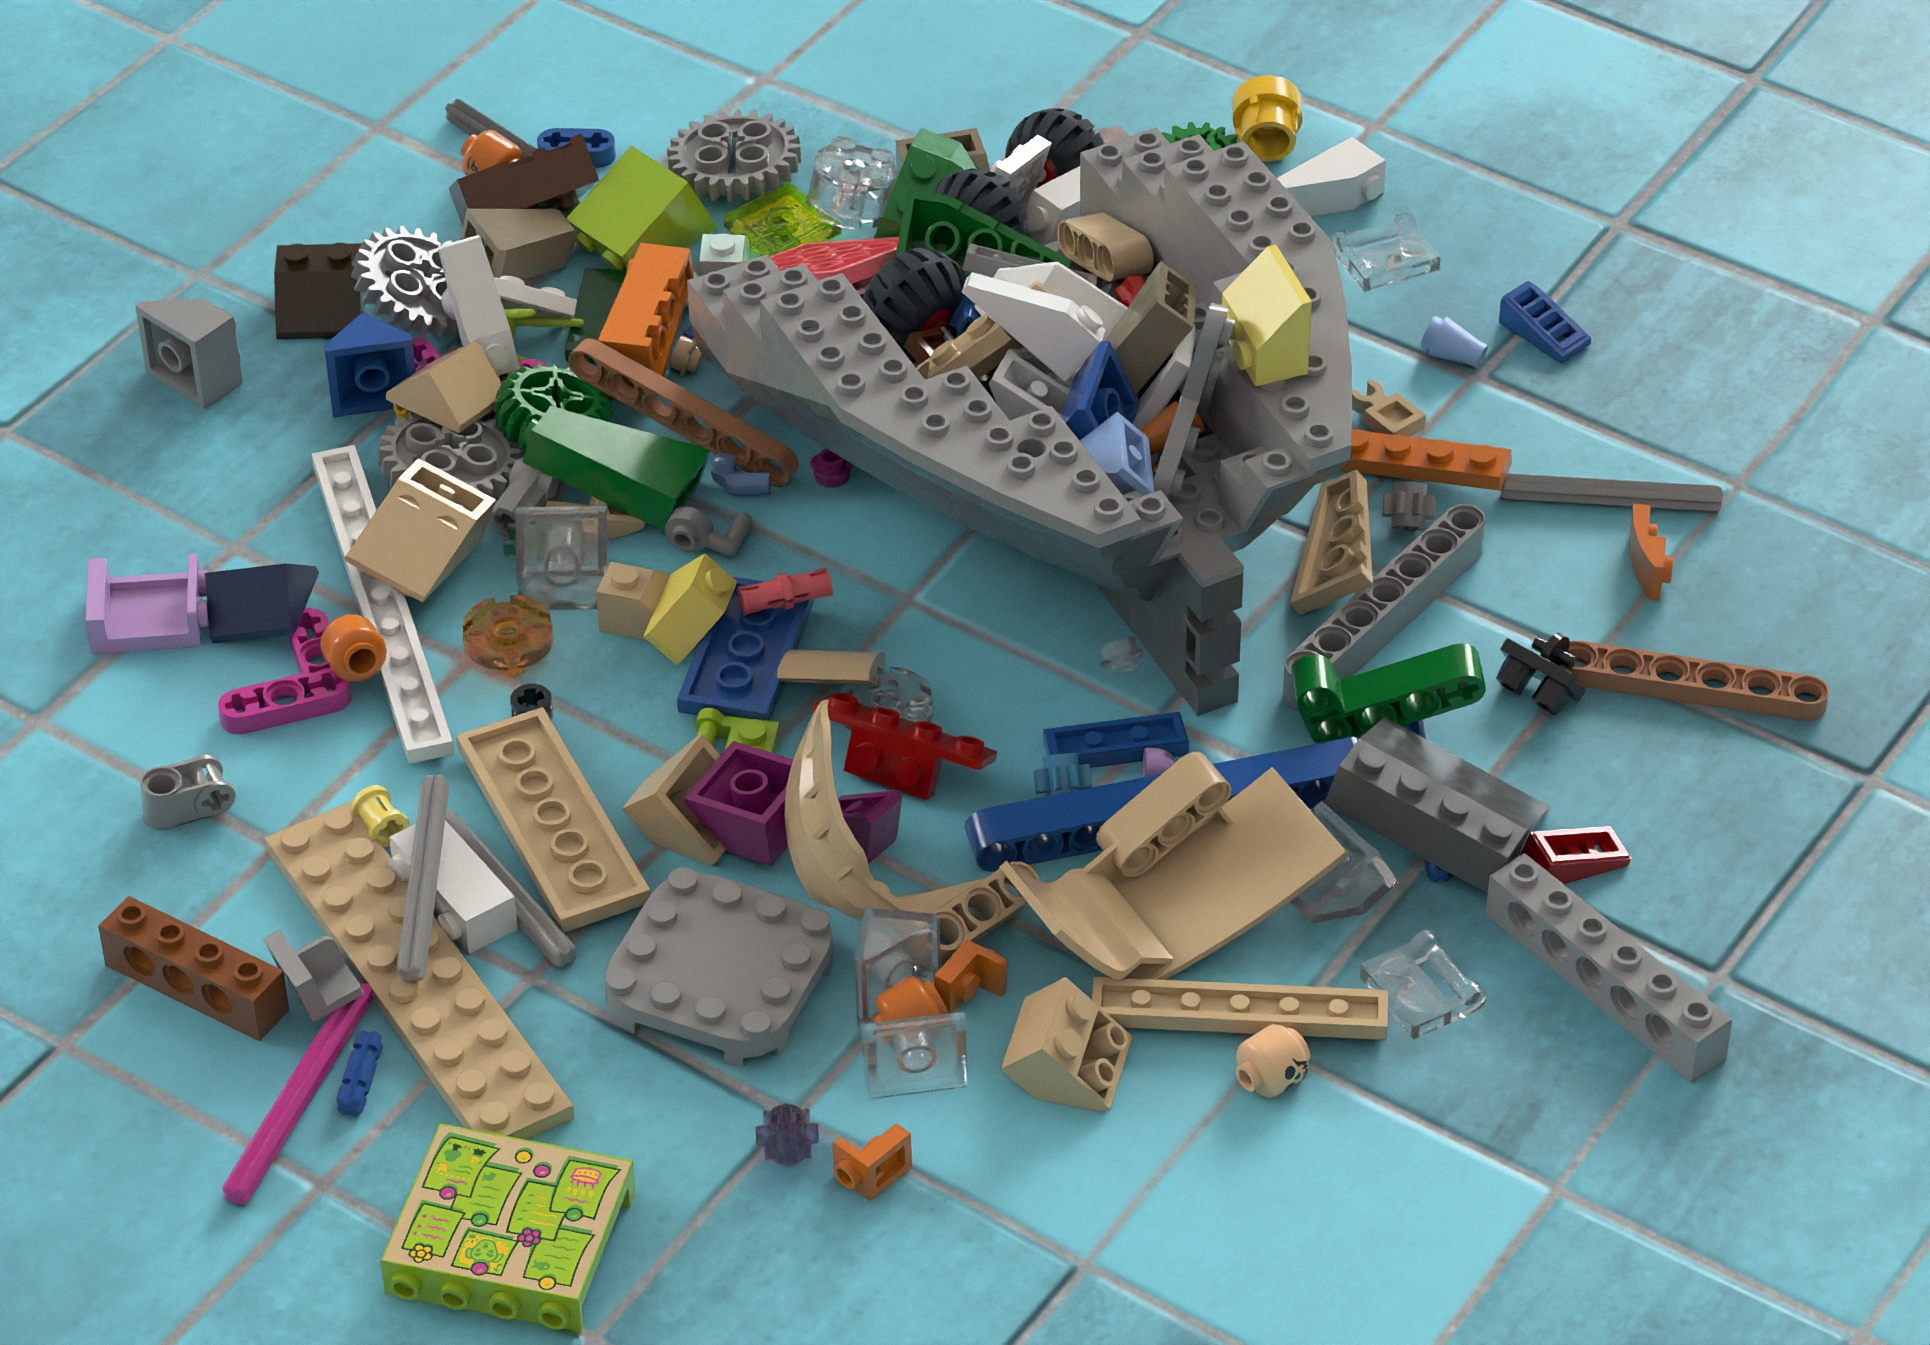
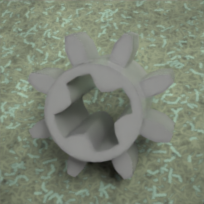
M1407 481L1394 482L1393 493L1384 492L1382 517H1391V528L1422 531L1425 528V519L1435 520L1436 496L1427 495V484Z

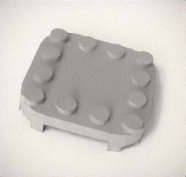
M685 867L674 869L670 872L668 880L662 882L651 893L609 960L605 972L606 1001H608L610 1009L619 1018V1027L635 1035L642 1024L723 1050L724 1064L743 1067V1058L762 1056L770 1051H774L779 1056L789 1045V1030L822 974L829 976L833 963L830 916L824 910L815 909L803 902L720 876L694 872L692 869Z

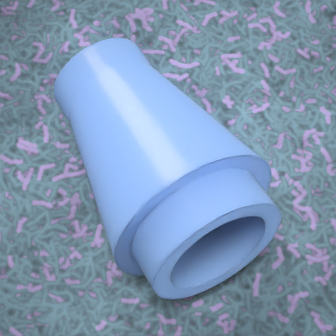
M1434 316L1421 341V348L1428 350L1429 356L1467 364L1475 368L1480 366L1488 349L1487 344L1480 342L1448 317L1441 319Z

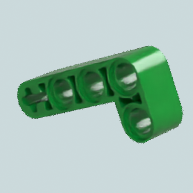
M1463 643L1446 646L1339 680L1329 659L1322 655L1304 656L1298 659L1291 669L1297 708L1312 740L1316 744L1349 737L1360 738L1384 717L1401 726L1471 705L1478 702L1486 692L1479 652L1475 647Z

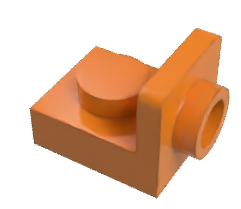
M966 939L934 975V987L948 1010L947 1015L951 1016L963 1001L969 1002L976 994L978 987L1001 997L1007 990V960L994 950L984 948Z
M897 1123L881 1136L872 1138L862 1151L843 1138H839L832 1144L833 1171L837 1180L845 1188L856 1190L870 1201L912 1168L911 1133Z

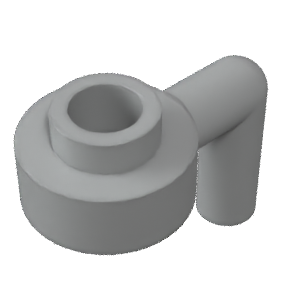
M683 506L672 512L665 526V534L667 539L679 550L697 552L707 547L731 557L738 552L753 523V519L749 514L739 512L726 536L713 531L710 519L702 511L693 507Z

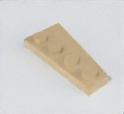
M1357 469L1320 486L1290 600V605L1299 615L1317 608H1326L1340 598L1373 585L1367 481Z

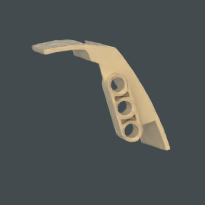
M1191 752L1176 761L1100 827L1096 841L1103 852L1084 868L1070 869L1062 877L1050 883L1032 878L1015 868L1008 861H1005L999 868L1053 935L1094 969L1118 981H1121L1128 974L1134 979L1166 980L1259 924L1321 879L1348 857L1349 854L1273 767L1227 802L1232 790L1228 781L1203 753Z

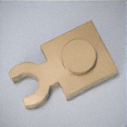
M1373 380L1367 382V396L1361 395L1355 389L1352 390V409L1357 413L1364 414V424L1372 431L1410 437L1425 429L1426 414L1399 393L1386 397L1383 394V387Z

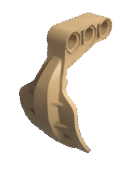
M829 699L822 700L816 707L796 751L786 788L784 819L787 844L795 872L807 894L817 903L836 908L847 916L862 921L892 927L921 963L928 966L945 964L966 939L977 943L1016 917L1026 907L1028 902L1018 890L1019 897L1011 895L1006 890L1004 883L1012 885L1015 889L1016 887L1001 869H998L986 878L929 892L894 896L890 893V888L887 884L874 880L870 873L864 850L856 841L845 822L838 801L831 761V727L828 717ZM1023 862L1010 863L1025 874L1039 880L1036 871ZM968 907L979 911L983 921L975 919L970 914ZM932 931H936L944 936L947 945L938 943L934 939Z

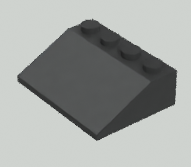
M1386 717L1362 735L1339 765L1324 802L1328 807L1487 894L1489 875L1519 856L1529 833L1536 831L1550 808L1545 803Z

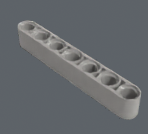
M1458 504L1449 508L1373 577V585L1359 590L1294 649L1285 659L1283 700L1285 704L1291 709L1299 711L1291 673L1292 666L1298 659L1308 655H1322L1332 663L1339 680L1353 676L1466 572L1482 555L1485 514L1483 511L1470 504Z

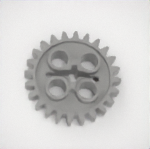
M740 109L736 110L733 116H727L724 111H720L719 118L716 119L704 115V123L700 124L690 121V130L679 129L678 137L671 138V147L667 148L669 170L689 182L692 189H695L698 198L706 193H710L711 201H715L721 195H726L728 202H732L735 195H741L743 199L749 200L750 193L753 192L765 196V188L769 187L779 190V181L790 182L791 173H798V164L802 162L799 135H795L794 127H786L784 119L773 122V117L770 113L762 118H758L757 110H753L748 116H742ZM738 137L735 147L736 171L731 173L730 169L733 167L732 143L733 139Z
M401 225L396 234L389 227H385L382 234L375 231L372 232L369 240H363L352 262L354 269L351 277L358 280L354 289L355 291L365 293L362 303L375 304L376 308L373 315L386 314L389 317L387 323L390 325L398 322L402 324V330L405 332H409L411 328L416 329L420 339H424L427 332H431L437 341L441 340L444 333L451 339H455L459 332L456 320L450 318L444 312L441 303L442 295L448 287L438 251V246L452 243V241L448 240L441 244L437 242V234L434 232L429 238L423 237L422 231L418 227H416L413 234H409L406 228Z
M409 411L408 420L396 417L395 426H386L385 435L380 437L378 466H382L381 476L390 478L389 486L392 488L398 478L419 458L492 498L493 496L500 498L508 488L510 472L515 462L522 457V450L518 449L519 442L507 441L506 433H502L497 429L498 421L495 419L484 422L480 418L460 433H457Z

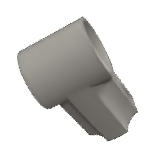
M520 457L513 465L509 476L508 488L495 503L489 518L490 524L499 531L500 535L515 539L517 535L525 533L547 501L559 502L565 488L564 482L522 463L524 457Z

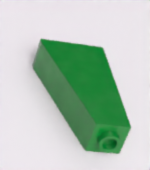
M551 406L539 421L536 419L531 420L522 439V443L527 444L522 463L665 531V526L672 512L679 507H683L700 484L710 454V450L697 445Z

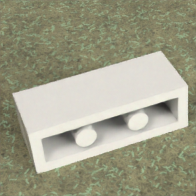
M445 821L433 915L438 919L439 924L452 941L456 940L468 954H471L518 930L515 896ZM416 824L389 837L392 858L388 859V866L403 883L409 880Z

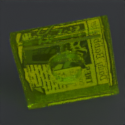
M790 182L780 186L779 190L774 189L766 193L765 196H760L724 215V227L734 235H745L750 242V248L760 256L767 254L771 256L804 243L826 242L841 234V221Z

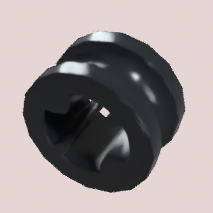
M525 684L512 692L510 696L512 717L541 707L544 708L550 720L553 717L552 696L550 691L543 685ZM528 705H536V707H529V708H528L527 706H528Z

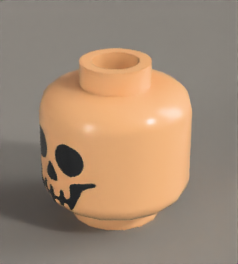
M1275 1024L1269 1025L1238 1046L1236 1052L1237 1066L1235 1068L1237 1079L1246 1090L1250 1092L1255 1090L1264 1097L1274 1098L1306 1077L1309 1067L1310 1050L1304 1038L1296 1030Z

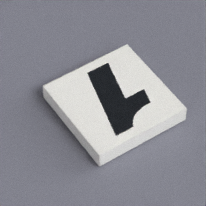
M1195 324L1189 334L1137 392L1136 396L1140 405L1133 425L1138 430H1141L1164 410L1189 373L1196 333Z

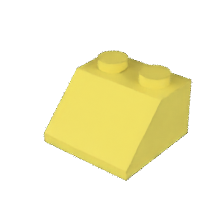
M1277 245L1267 246L1222 293V305L1229 307L1227 317L1235 319L1228 342L1234 350L1237 366L1240 370H1246L1255 386L1308 374L1312 301Z

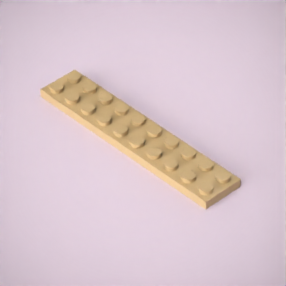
M350 802L264 837L267 853L325 934L333 938L343 959L362 984L367 983L371 986L373 1001L464 1128L528 1140L574 1119V1108L571 1101L434 916L425 977L421 981L412 980L406 982L401 980V975L397 972L408 881L403 883L394 871L389 868L388 859L391 857L377 838L370 839L368 836L369 828L359 815L351 813Z

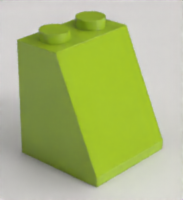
M633 146L628 148L566 218L575 229V243L588 254H592L594 250L601 254L600 257L604 263L614 270H627L628 262L630 259H634L640 243L687 248L702 239L703 234H710L717 227L689 182Z

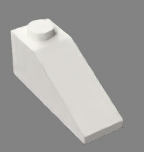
M1350 137L1277 177V179L1310 217L1349 211L1384 193L1386 160L1353 137Z
M480 235L438 246L462 346L478 340L497 376L519 370L520 366L509 323Z
M973 272L966 278L962 293L1065 382L1103 340L1105 329L1101 326L1103 324L1101 318L1085 305L1079 307L1067 298Z

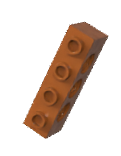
M128 896L98 925L105 966L258 1041L289 1011L284 970L133 897Z

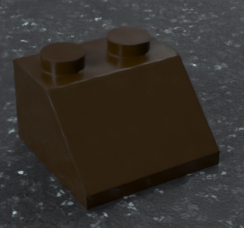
M362 243L277 245L274 270L276 339L334 338L362 312L364 313L365 304L362 303V299L365 293L355 291L354 287L358 280L351 277L354 269L352 262Z

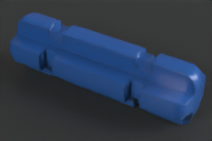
M361 1030L355 1036L352 1046L355 1049L350 1053L342 1078V1083L344 1084L339 1088L336 1098L338 1103L337 1109L343 1115L350 1113L357 1116L364 1110L367 1100L364 1096L369 1093L378 1064L375 1061L379 1059L383 1048L382 1037L376 1031L368 1032Z

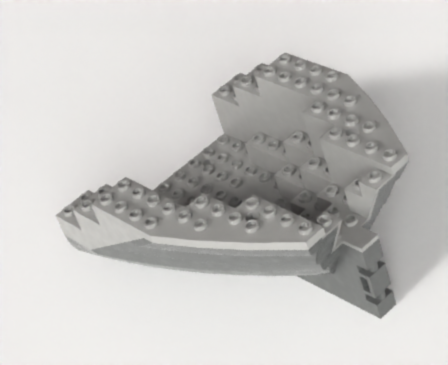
M1157 128L1080 152V217L1103 212L1143 234L1148 239L1153 252L1152 271L1141 275L1145 282L1156 266L1162 261L1197 286L1194 318L1196 333L1193 356L1211 302L1222 305V293L1267 246L1277 245L1312 301L1308 374L1255 386L1246 370H1240L1237 366L1234 350L1228 342L1227 347L1218 344L1216 350L1225 354L1210 402L1201 399L1197 409L1204 426V432L1198 435L1192 455L1183 452L1178 466L1179 469L1186 471L1178 498L1171 495L1167 498L1161 490L1144 496L1138 490L1122 495L1052 406L1009 420L967 365L924 379L843 273L818 281L805 263L780 271L767 254L687 280L689 318L696 345L703 357L731 379L739 389L833 453L919 503L1031 557L1094 582L1197 716L1238 701L1239 674L1231 664L1240 662L1241 620L1234 610L1242 608L1244 566L1233 552L1244 549L1280 516L1288 514L1314 485L1325 482L1351 459L1352 362L1346 303L1333 241L1244 141L1213 150L1198 134L1170 144ZM1059 240L1044 245L1065 256L1060 248ZM1083 268V272L1095 275L1094 273ZM1097 276L1096 287L1101 289L1112 282L1119 287L1125 281V278L1109 282ZM1187 376L1166 407L1173 401L1179 403ZM1163 451L1159 454L1152 468L1153 480Z

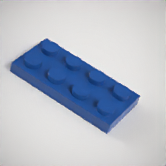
M733 577L738 582L725 613L699 642L677 698L678 712L698 715V712L704 708H713L720 711L724 716L770 721L784 681L777 678L779 664L786 652L797 649L814 599L796 603L794 608L787 610L778 607L744 616L738 602L737 587L758 584L764 581Z

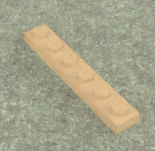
M1093 977L1092 1001L1123 1028L1256 1034L1267 1026L1275 1024L1285 1028H1292L1301 1036L1387 1040L1388 990L1123 978L1121 981H1118L1111 977Z

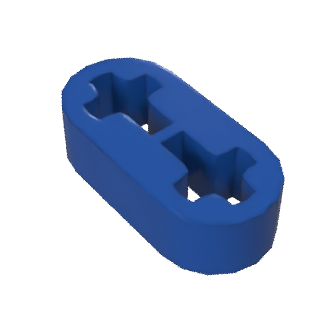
M552 128L543 131L537 138L538 149L545 147L546 151L566 145L570 141V137L582 133L595 168L608 166L616 158L615 139L613 134L607 130Z

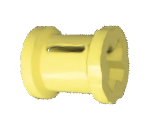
M374 785L364 788L357 793L351 802V813L361 817L369 828L368 836L370 839L377 838L383 847L390 846V836L409 827L408 818L399 810L394 809L391 805V795L382 786Z

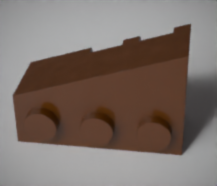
M582 133L570 137V141L566 145L548 151L543 147L532 151V156L511 163L505 161L457 179L448 189L462 227L467 209H548L555 206L561 212L579 205V198L599 181Z

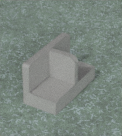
M281 930L263 939L277 968L284 970L285 982L312 1022L321 1019L363 995L364 992L359 982L346 965L332 937L322 936L297 951H294Z

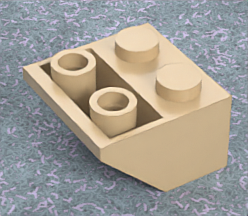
M1064 977L1024 998L1001 1070L1034 1099L1105 1112L1111 1107L1133 1036L1067 977Z

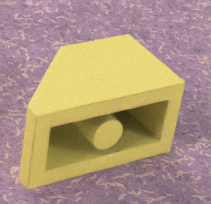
M704 553L670 574L643 637L675 665L679 664L725 613L738 581Z

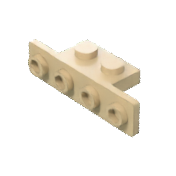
M1038 281L1033 282L1027 287L1048 293ZM985 314L977 318L967 328L966 332L953 341L949 340L941 344L931 354L930 358L918 365L916 369L924 379H928L967 365L975 377L979 379L1000 364L1009 348L1020 350L1024 346L989 315Z

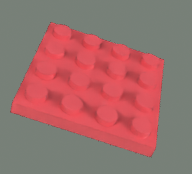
M899 237L804 243L769 257L780 271L805 263L818 281L843 273L853 287L870 284L874 274L879 272L886 262L894 259Z

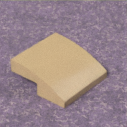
M792 649L783 656L777 670V678L787 683L877 685V671H885L886 653Z

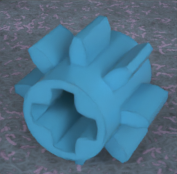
M1078 753L1043 757L1044 769H1035L1033 771L1036 794L1047 793V796L1092 787L1090 764L1079 765Z

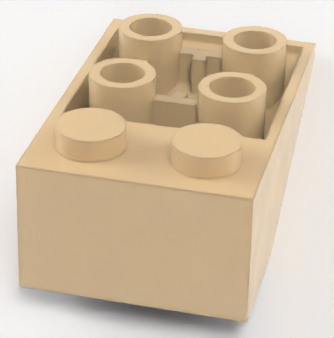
M418 458L398 478L347 553L344 561L359 568L363 573L374 576L391 585L404 595L413 597L423 603L482 541L496 499Z

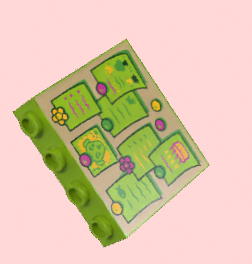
M439 1123L380 1260L385 1294L395 1295L404 1300L415 1299L445 1305L455 1310L465 1309L491 1314L505 1320L516 1319L541 1324L551 1329H566L582 1333L584 1327L582 1305L619 1210L621 1207L630 1208L636 1194L633 1160Z

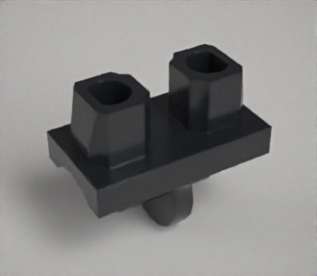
M1561 633L1554 634L1548 641L1539 636L1534 639L1532 649L1540 652V655L1509 638L1505 640L1500 648L1506 657L1496 677L1500 685L1520 695L1532 677L1540 680L1541 684L1531 699L1547 712L1556 715L1570 697L1579 702L1586 692L1584 687L1577 684V676L1560 667L1562 664L1572 669L1577 661L1576 656L1568 653L1569 638Z

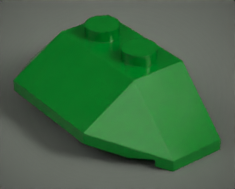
M921 128L910 145L882 213L874 238L899 237L907 189L932 193L936 185L946 176L961 170L977 169L961 142Z

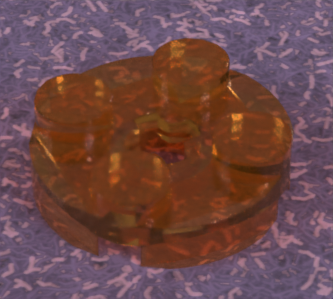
M510 595V602L496 604L495 597L483 600L472 607L463 619L462 639L465 655L480 666L499 670L501 674L507 677H516L523 674L528 666L543 659L554 645V629L548 609L540 602L526 596ZM516 631V633H515V634H512V635H501V634H500V633H507V634H508V633H510V632Z

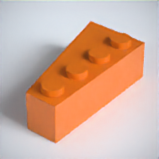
M640 243L634 259H630L628 262L626 277L598 338V341L663 377L688 298L687 280L694 278L691 249ZM620 374L625 383L635 388L634 384L627 377ZM608 395L609 399H615L612 396Z

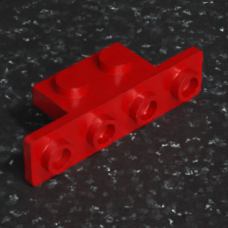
M832 693L822 699H829L828 717L830 720L852 727L843 771L928 800L935 795L942 759L974 770H981L996 761L997 751L984 747V742L978 738L949 735L942 732V728L939 725L931 722L918 721L914 723L900 718V713L894 709L887 707L871 708L859 704L858 698L850 694ZM822 700L814 703L812 713H814L816 707Z

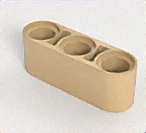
M1099 212L1062 220L1059 223L1058 240L1063 254L1071 261L1105 281H1115L1152 271L1153 252L1148 239L1143 234L1113 217Z

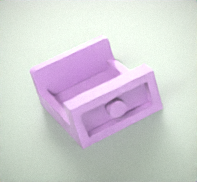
M198 553L188 554V572L124 577H110L107 558L88 559L85 622L91 654L201 647V628L209 627L207 600L202 601V597H207L205 573L209 571L208 569L200 570Z

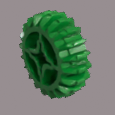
M536 363L533 369L521 366L518 372H509L507 379L501 382L495 400L494 419L498 421V430L506 433L507 441L519 442L520 450H525L527 444L522 443V439L532 419L539 421L550 406L612 422L613 403L608 400V394L577 377L570 367L560 369L554 363L551 367H543Z

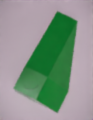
M907 189L896 255L910 249L927 248L945 254L962 269L969 243L1045 263L1059 262L1070 269L1071 260L949 195ZM963 270V272H964V274H965V276H966V278H967V277L970 275L971 272H968V271H964V270Z

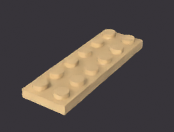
M543 707L456 735L457 748L563 933L644 906L651 895L650 888Z

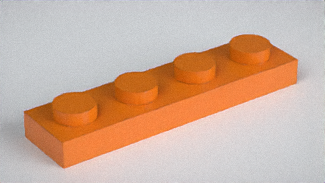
M1352 429L1351 459L1339 470L1351 472L1357 469L1359 473L1500 491L1512 464L1511 449L1488 445H1474Z

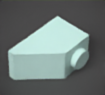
M724 233L703 234L699 260L700 276L748 261L750 250L748 238L745 235H729Z

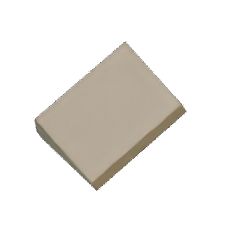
M475 340L434 360L387 391L386 400L460 433L494 409L497 390L501 386V381L478 340Z

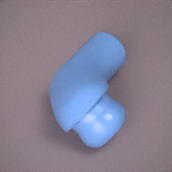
M718 454L713 458L712 464L714 469L711 470L712 478L733 495L770 494L769 472L742 473L739 469H736V458L732 454Z

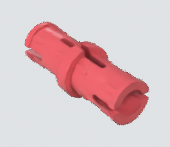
M826 567L798 575L777 574L773 580L737 587L738 602L744 616L778 607L787 610L794 608L796 603L833 595L832 582Z

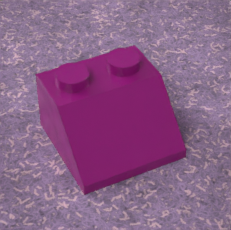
M733 741L684 797L685 806L731 854L772 866L788 847L784 810L787 782L793 759Z

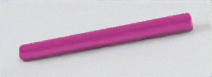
M359 982L364 992L363 995L331 1012L224 1182L222 1186L223 1198L227 1202H234L239 1206H243L250 1200L372 1002V988L369 984Z

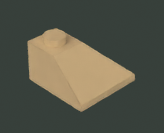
M611 562L596 590L599 631L648 641L643 637L671 573Z
M703 734L697 736L647 777L623 806L622 810L651 843L710 866L715 864L726 851V848L685 806L684 797L720 757V754Z

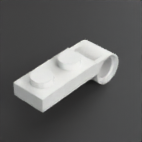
M513 276L494 278L504 310L533 309L535 311L533 317L572 318L574 316L577 300L565 297V292L552 287L533 288L524 285L525 282L522 279ZM447 288L442 295V308L450 318L456 320Z

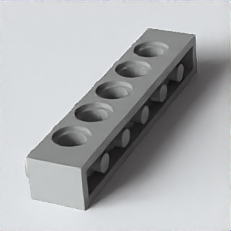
M1524 853L1489 875L1486 916L1691 1083L1727 1059L1732 1018Z

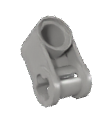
M204 754L186 761L147 770L140 779L144 821L155 829L164 830L197 819L218 816L230 809L235 802L236 794L232 785L224 781L222 777L223 768L219 759L213 755ZM203 768H206L208 771V773H206V776L202 770ZM210 795L214 801L213 803H210L208 800Z

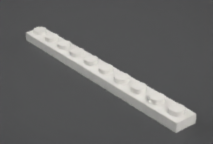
M355 445L312 453L315 474L343 561L376 512ZM344 561L362 617L369 619L377 628L387 648L386 661L379 674L408 764L453 755V740L405 595L391 585L374 576L363 573L359 568Z

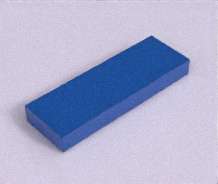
M1180 712L1043 729V742L1047 756L1078 753L1079 765L1090 764V768L1143 761L1145 748H1160L1168 751L1173 757L1185 756L1189 753V741Z

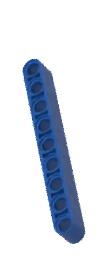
M1343 738L1215 763L1213 765L1232 788L1227 802L1273 767L1309 809L1327 806L1324 802L1337 769L1359 738ZM1161 774L978 810L968 817L964 825L977 865L982 870L993 872L1000 869L999 866L1005 861L1009 863L1023 862L1031 865L1102 851L1096 841L1100 827Z

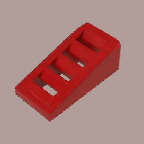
M1611 826L1530 832L1520 853V856L1525 853L1563 884L1628 866L1631 861V857ZM1594 845H1599L1602 853H1599Z

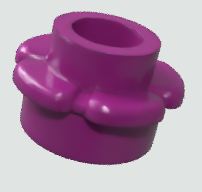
M827 448L814 455L810 461V467L813 469L816 482L828 488L840 487L847 483L850 478V469L854 467L853 464Z

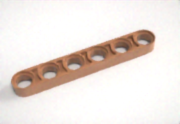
M592 338L584 339L568 357L571 370L583 381L697 445L710 450L715 455L732 454L736 458L735 466L747 473L769 472L770 485L774 487L785 485L799 468L796 454L785 444L598 340ZM583 354L592 358L598 367L589 363ZM620 374L627 377L634 384L635 388L625 383ZM657 395L667 400L672 409L665 406ZM694 416L702 419L708 425L709 429H706L702 425H700ZM731 437H734L738 439L740 442H742L747 450H744L740 448L738 445H736V443L732 440ZM769 458H772L775 461H777L783 467L784 471L779 470L777 467H775L771 463Z
M1570 641L1568 653L1576 656L1577 659L1586 661L1588 663L1587 666L1569 669L1562 664L1560 665V667L1577 676V684L1582 687L1799 720H1815L1823 716L1827 710L1829 687L1825 681L1811 675L1586 641ZM1615 666H1627L1633 669L1634 672L1630 674H1619L1614 672L1611 668ZM1669 672L1676 674L1680 679L1665 681L1657 675ZM1709 679H1716L1725 683L1726 686L1712 688L1703 682ZM1762 686L1770 689L1772 693L1758 695L1751 692L1750 688ZM1808 693L1816 696L1819 700L1804 702L1799 700L1796 695Z

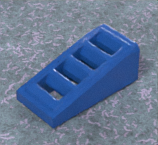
M1526 281L1502 297L1500 301L1499 323L1560 363H1563L1591 344V337L1532 282ZM1562 336L1566 337V339H1564L1560 343L1557 341V339Z

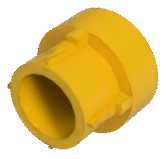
M1272 75L1254 77L1242 83L1236 89L1232 98V119L1237 140L1239 142L1244 141L1261 161H1282L1294 149L1296 143L1295 134L1299 131L1303 121L1302 99L1298 88L1289 80Z

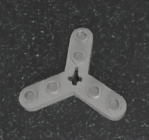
M1213 302L1210 304L1153 480L1154 491L1161 490L1167 498L1169 495L1178 498L1186 471L1179 469L1178 466L1183 452L1192 455L1200 428L1193 426L1192 423L1201 399L1210 402L1225 354L1216 349L1218 344L1227 347L1235 323V319L1227 317L1229 307Z

